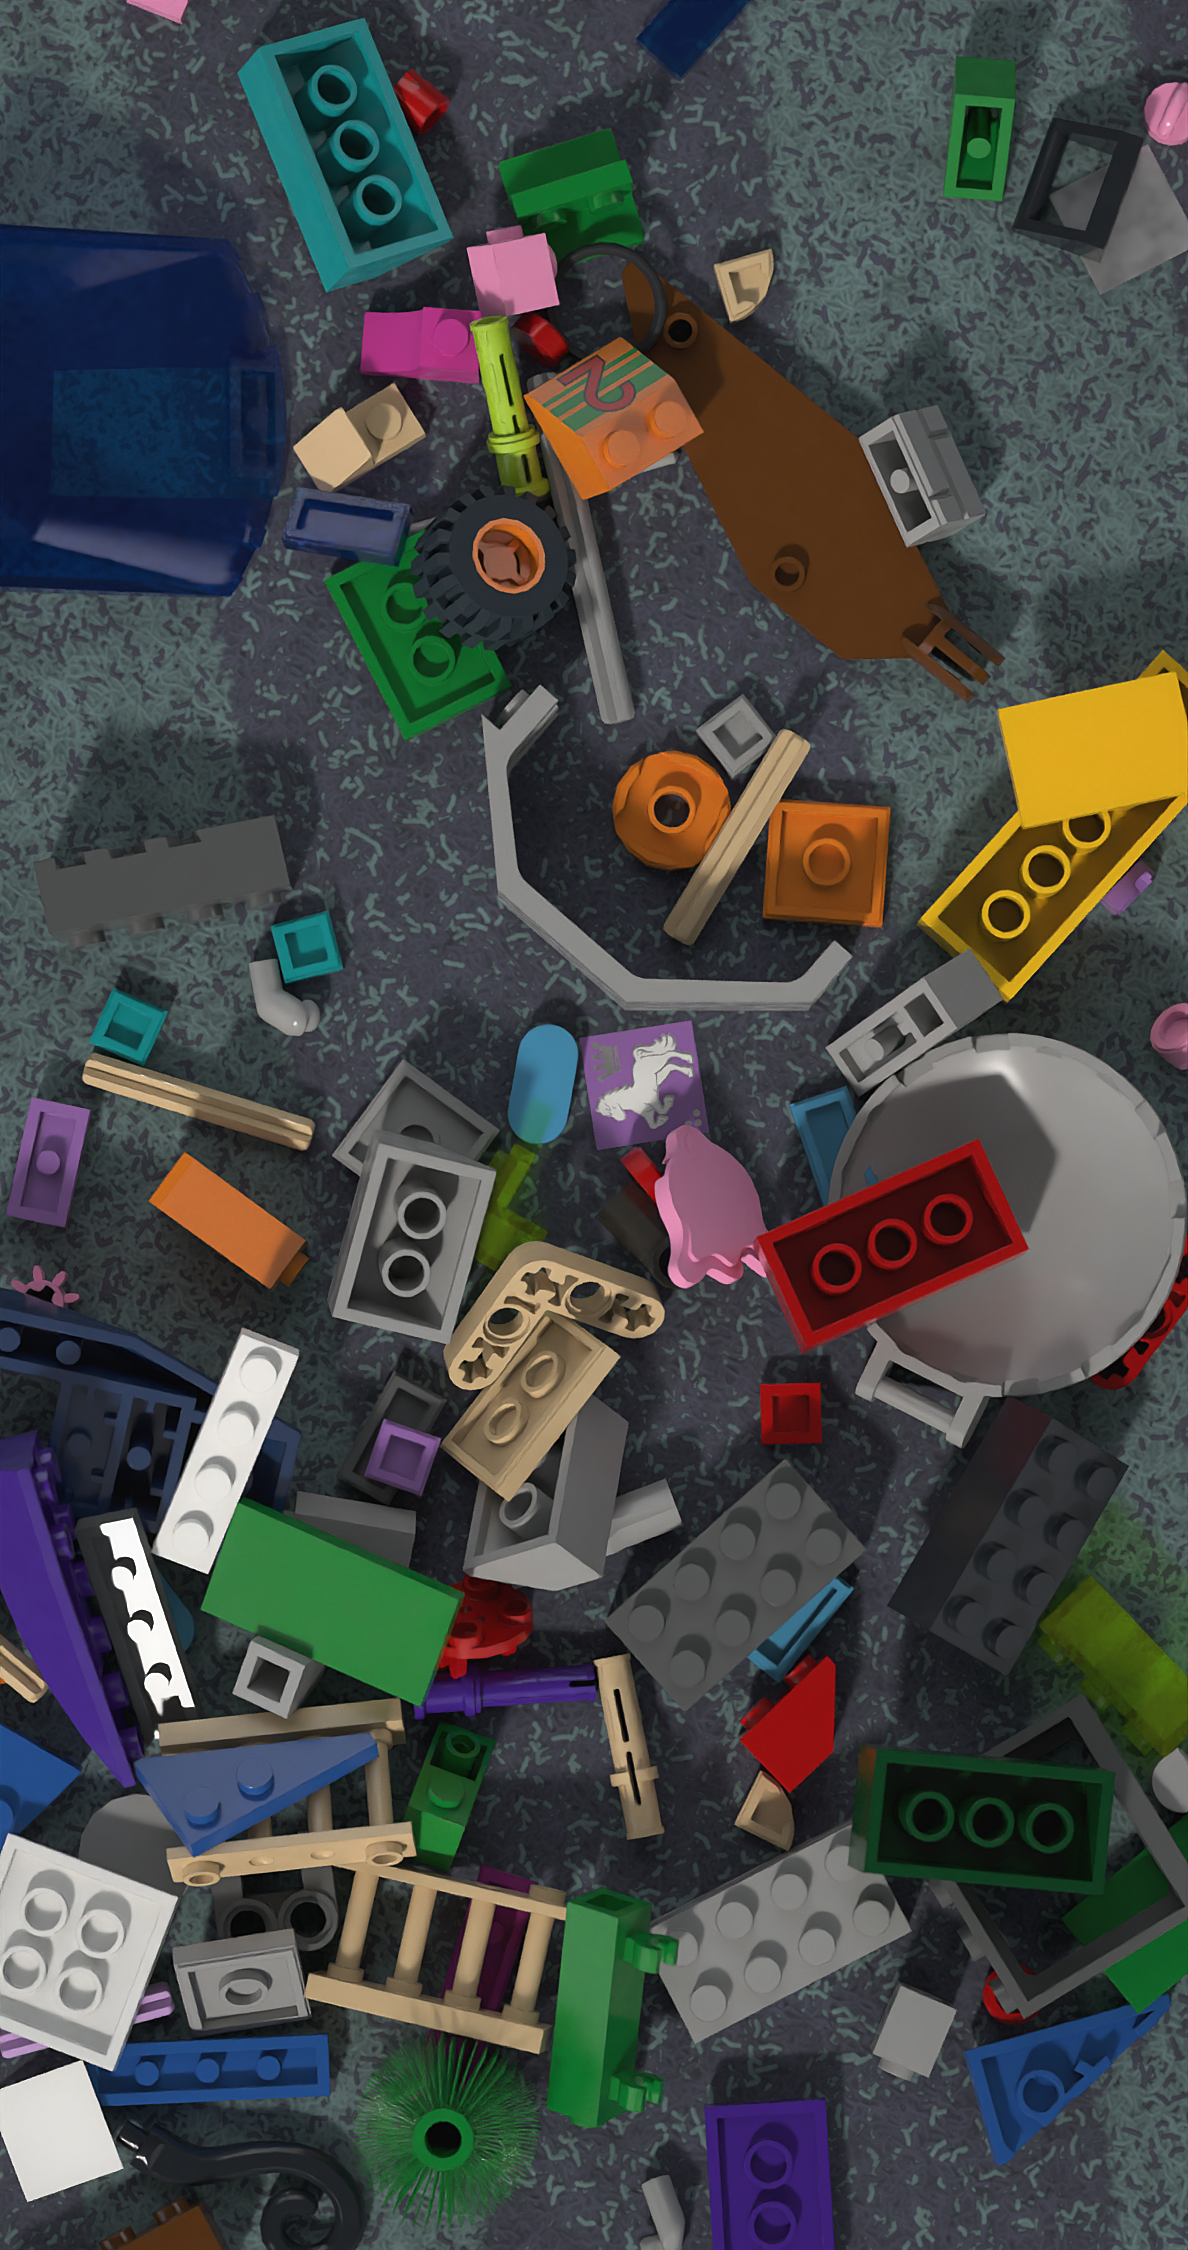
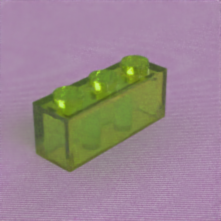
M1085 1574L1043 1614L1037 1625V1628L1043 1635L1036 1643L1060 1668L1068 1661L1076 1667L1085 1677L1077 1686L1102 1712L1109 1705L1115 1708L1127 1721L1119 1730L1141 1754L1145 1756L1153 1749L1158 1755L1166 1758L1188 1736V1676L1091 1575Z

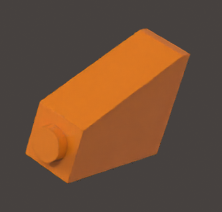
M186 1152L183 1153L149 1199V1202L272 1291L279 1282L290 1287L310 1259L302 1253L309 1242Z

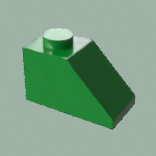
M956 56L950 103L943 197L991 201L1003 200L1015 106L1016 61Z

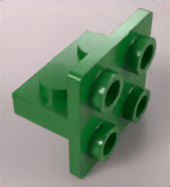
M603 129L503 160L499 163V173L516 225H521L523 236L545 233L547 244L552 248L557 263L571 251L587 244L609 242L630 248L644 242L645 233L632 196L633 181L626 159L621 160L613 133L610 129ZM599 254L595 256L586 257L585 259L575 264L585 262L604 255Z

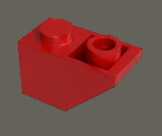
M809 1654L805 1656L783 1678L789 1688L773 1704L764 1696L739 1720L746 1729L738 1736V1739L789 1793L834 1751L836 1665L826 1654L817 1661Z

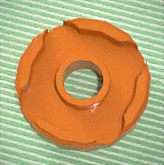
M675 750L650 755L632 765L618 783L612 805L615 833L627 852L646 866L666 871L693 868L701 863L731 813L728 790L716 769L696 755ZM676 794L687 802L689 816L682 825L666 827L656 819L654 806L662 796Z

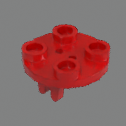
M468 1574L464 1576L462 1582L449 1585V1587L465 1593L439 1667L444 1668L449 1665L451 1676L457 1679L467 1674V1659L488 1658L498 1654L506 1657L515 1653L516 1647L527 1639L534 1628L532 1602L523 1592L517 1589L514 1590L511 1586L494 1580L472 1577Z

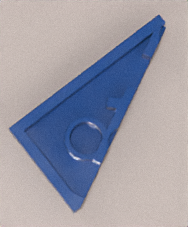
M368 1732L141 1758L134 1762L138 1779L192 1857L195 1858L379 1757L377 1743Z
M1162 1994L1139 2014L1130 2004H1126L964 2050L963 2054L994 2164L999 2166L1008 2163L1015 2156V2153L1041 2128L1051 2123L1073 2098L1082 2094L1113 2065V2061L1135 2040L1145 2035L1159 2021L1160 2017L1170 2009L1171 2001L1169 1994Z

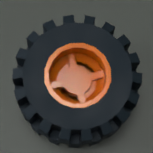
M491 485L480 487L471 495L466 493L432 520L425 528L426 532L418 538L414 550L419 555L411 561V574L420 576V581L412 586L416 599L425 597L428 606L422 612L429 621L437 617L443 623L439 632L447 638H451L458 633L462 636L460 645L472 649L482 641L484 650H497L505 643L510 647L521 642L555 617L554 614L567 603L569 597L566 592L574 587L577 575L569 571L568 568L577 562L575 549H566L565 541L571 538L566 525L558 528L552 520L558 514L549 505L543 510L536 506L538 496L526 491L520 497H516L515 487L502 485L495 492Z

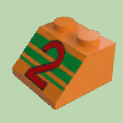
M622 337L616 338L523 395L582 500L614 489L704 433L675 379Z

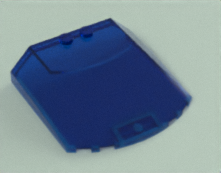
M0 224V592L228 598L232 596L243 580L242 575L253 554L263 543L267 529L264 528L269 517L272 501L279 493L285 457L287 419L285 387L277 344L272 345L268 328L262 311L266 309L259 291L253 292L241 266L237 262L241 257L229 239Z

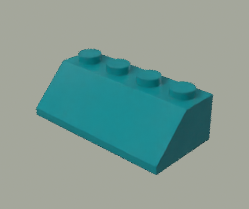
M365 18L265 45L256 50L237 74L326 292L378 277L454 238Z

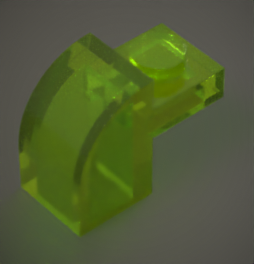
M516 1143L509 1154L498 1149L489 1164V1167L496 1169L497 1173L473 1256L478 1262L495 1273L516 1247L527 1242H544L548 1235V1231L507 1209L536 1159L535 1154Z

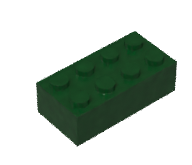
M860 1743L847 1866L870 1874L1103 1896L1116 1772L1089 1765Z

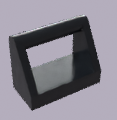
M1052 118L1011 228L1012 231L1101 263L1141 154L1144 138L1122 130ZM1069 140L1113 155L1085 231L1040 221Z

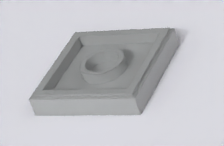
M403 1059L332 1156L360 1176L373 1128L432 1142L478 1162L500 1130Z
M294 1928L172 1948L174 1968L192 2037L196 2038L312 2018L310 1999L304 1998L307 1984Z

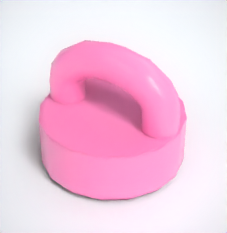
M1173 82L1163 84L1154 89L1147 98L1142 113L1143 124L1149 136L1157 142L1171 146L1188 141V83Z
M1188 1003L1176 1004L1163 1011L1156 1019L1150 1035L1152 1047L1178 1070L1188 1069Z

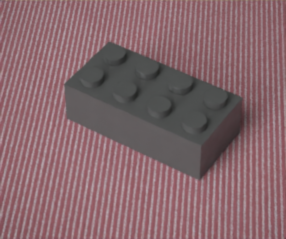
M784 1459L608 1616L604 1622L680 1708L686 1712L867 1549L794 1467Z

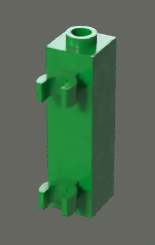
M603 1887L567 1901L546 2109L569 2116V2121L572 2124L585 2128L601 2127L606 2121L627 2111L641 2113L645 2111L646 2100L655 2104L662 2103L664 2079L651 2073L634 2072L645 1972L653 1974L660 1972L661 1962L671 1966L676 1965L679 1949V1940L667 1935L649 1934L652 1903Z

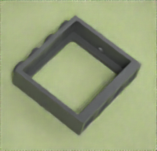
M1084 1694L1079 1695L982 1755L1039 1760L1068 1741L1077 1740L1081 1742L1097 1767L1116 1772L1114 1795L1169 1884L1168 1894L1163 1899L1040 1974L1028 1975L1022 1970L970 1883L925 1879L942 1908L944 1909L954 1903L966 1924L956 1931L974 1961L976 1962L986 1956L998 1977L988 1984L1006 2014L1018 2008L1024 2019L1188 1920V1863Z

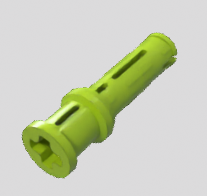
M494 315L477 319L471 322L469 326L470 331L473 333L482 384L493 429L486 441L487 449L490 453L495 454L501 486L515 487L516 497H520L526 491L540 497L550 491L548 479L542 477L536 445L541 440L539 431L535 429L533 424H528L519 373L508 328V317Z

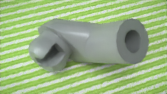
M278 959L262 960L249 964L258 1015L264 1021L284 1034L291 1036H301L304 1032H312L317 1028L320 1022L318 1006L310 999L301 1002L298 998L283 990Z
M669 2175L653 2178L643 2183L641 2187L658 2234L644 2237L640 2242L641 2250H682L685 2217Z

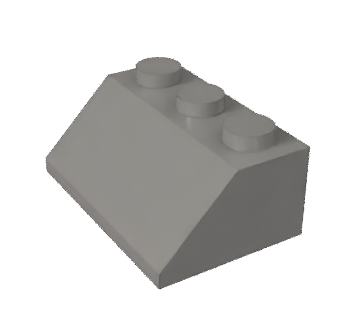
M373 1128L327 1297L332 1317L449 1345L497 1173L496 1169L432 1142Z
M592 1394L510 1502L479 1480L463 1571L472 1577L551 1591L562 1590L602 1578L629 1422Z

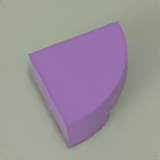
M1140 859L1099 902L1114 916L1116 914L1119 916L1155 879L1154 875L1156 873Z

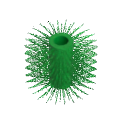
M432 2030L431 2039L429 2038L430 2045L429 2041L428 2046L426 2045L427 2051L420 2035L427 2059L420 2039L418 2040L424 2059L418 2042L420 2055L411 2037L410 2040L415 2050H413L408 2041L418 2065L408 2045L406 2046L409 2052L400 2041L408 2055L407 2057L402 2050L406 2060L399 2050L398 2052L412 2074L402 2060L398 2059L391 2050L390 2052L394 2055V2059L391 2056L390 2058L393 2061L391 2062L388 2058L385 2060L397 2070L402 2078L382 2060L381 2062L385 2065L383 2069L394 2080L385 2075L380 2069L374 2068L394 2085L382 2078L377 2072L374 2074L387 2084L381 2082L375 2076H369L381 2083L385 2088L371 2080H368V2082L376 2085L386 2093L366 2084L378 2093L364 2088L365 2091L371 2092L382 2099L362 2092L363 2095L369 2096L376 2101L368 2100L361 2096L362 2100H367L374 2105L360 2101L359 2103L379 2110L357 2105L358 2108L374 2113L356 2112L378 2117L354 2115L359 2118L375 2121L353 2120L355 2122L372 2124L354 2126L383 2129L352 2130L377 2132L355 2134V2136L360 2137L381 2135L353 2140H381L351 2144L380 2143L356 2148L355 2150H366L385 2145L376 2149L353 2153H361L362 2155L384 2149L359 2158L371 2156L366 2160L357 2162L358 2164L368 2161L366 2164L355 2168L367 2164L371 2166L383 2159L389 2158L363 2171L366 2172L382 2164L361 2176L363 2177L378 2170L371 2175L373 2176L386 2168L369 2180L371 2181L385 2172L368 2185L381 2178L380 2180L366 2188L367 2190L378 2182L380 2184L384 2181L382 2183L384 2185L376 2191L377 2194L374 2197L395 2181L389 2187L390 2190L387 2192L388 2195L383 2202L385 2204L381 2208L403 2186L398 2194L394 2212L420 2175L406 2206L402 2222L429 2169L432 2168L413 2223L415 2224L433 2171L436 2170L424 2230L430 2216L440 2174L437 2229L444 2210L446 2191L448 2232H450L449 2225L451 2227L452 2218L454 2217L453 2211L455 2213L454 2198L461 2228V2219L463 2223V2218H465L464 2212L466 2214V2211L473 2227L467 2209L468 2205L474 2223L470 2206L474 2218L476 2217L472 2204L476 2213L477 2211L473 2199L483 2220H485L478 2204H480L483 2212L484 2209L475 2189L485 2209L487 2206L494 2217L495 2215L489 2208L486 2199L494 2211L495 2209L487 2195L496 2208L497 2206L484 2185L497 2203L499 2201L503 2205L498 2199L499 2196L506 2203L499 2190L506 2198L512 2199L497 2186L491 2177L513 2197L514 2195L494 2175L508 2189L512 2188L500 2176L509 2181L515 2188L521 2189L501 2172L521 2185L522 2183L508 2173L514 2175L517 2179L520 2178L527 2181L509 2170L508 2168L527 2177V2175L516 2170L508 2163L529 2172L515 2163L528 2168H532L531 2166L523 2164L512 2157L533 2163L519 2156L534 2159V2157L527 2156L519 2151L535 2153L515 2146L536 2150V2148L520 2143L537 2144L516 2139L538 2141L535 2138L519 2135L539 2137L536 2133L521 2132L539 2130L510 2127H540L538 2125L518 2124L523 2122H539V2120H513L537 2118L540 2116H514L541 2112H537V2110L531 2111L533 2108H538V2106L532 2107L533 2104L539 2103H532L533 2101L509 2107L533 2099L534 2097L523 2100L535 2093L523 2095L536 2089L524 2092L530 2089L527 2088L512 2095L531 2085L528 2084L522 2088L520 2087L532 2080L521 2083L518 2086L516 2085L521 2081L514 2084L519 2080L515 2079L520 2076L516 2075L525 2070L526 2067L513 2074L511 2073L514 2071L512 2070L514 2064L508 2069H504L506 2067L504 2063H507L506 2058L510 2055L508 2053L511 2050L491 2070L496 2062L501 2045L498 2046L475 2079L487 2053L489 2042L487 2043L463 2092H461L478 2039L474 2045L461 2085L458 2088L467 2037L465 2036L454 2080L456 2034H454L450 2044L448 2065L445 2050L446 2032L444 2035L443 2031L439 2046L436 2047ZM422 2032V2036H423L424 2042L426 2043L424 2034H423V2032ZM401 2065H402V2066L405 2068V2070L408 2072L409 2076L405 2073V2071L403 2070V2068L401 2067ZM387 2068H389V2069L397 2076V2078H398L401 2082H399V2081L387 2070ZM513 2102L507 2106L501 2107L507 2103ZM528 2106L518 2110L509 2111L518 2107ZM394 2107L401 2108V2109H403L404 2111L398 2110V2109H396V2108H394ZM527 2110V2111H524V2112H521V2113H514V2112H518V2111ZM392 2111L399 2112V2113H401V2114H403V2115L396 2114V2113H394V2112H392ZM390 2116H397L401 2119H396ZM440 2121L450 2122L459 2129L460 2133L445 2135L436 2129L434 2123ZM492 2137H497L503 2140H496ZM490 2141H495V2142H497V2143H499V2144H501V2145L494 2144V2143H492V2142H490ZM489 2145L496 2146V2147H498V2148H500V2149H502V2150L495 2149V2148H493V2147H491V2146H489ZM393 2149L387 2153L381 2154L387 2150ZM484 2179L488 2182L492 2190L488 2187Z

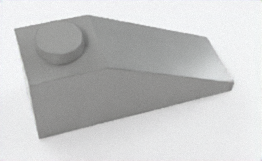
M968 949L920 979L828 1045L826 1049L857 1096L860 1097L1002 1001L1003 998L990 980L987 972L982 968L972 951Z

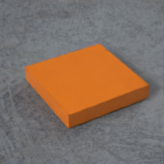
M780 799L769 817L762 919L881 928L891 807Z

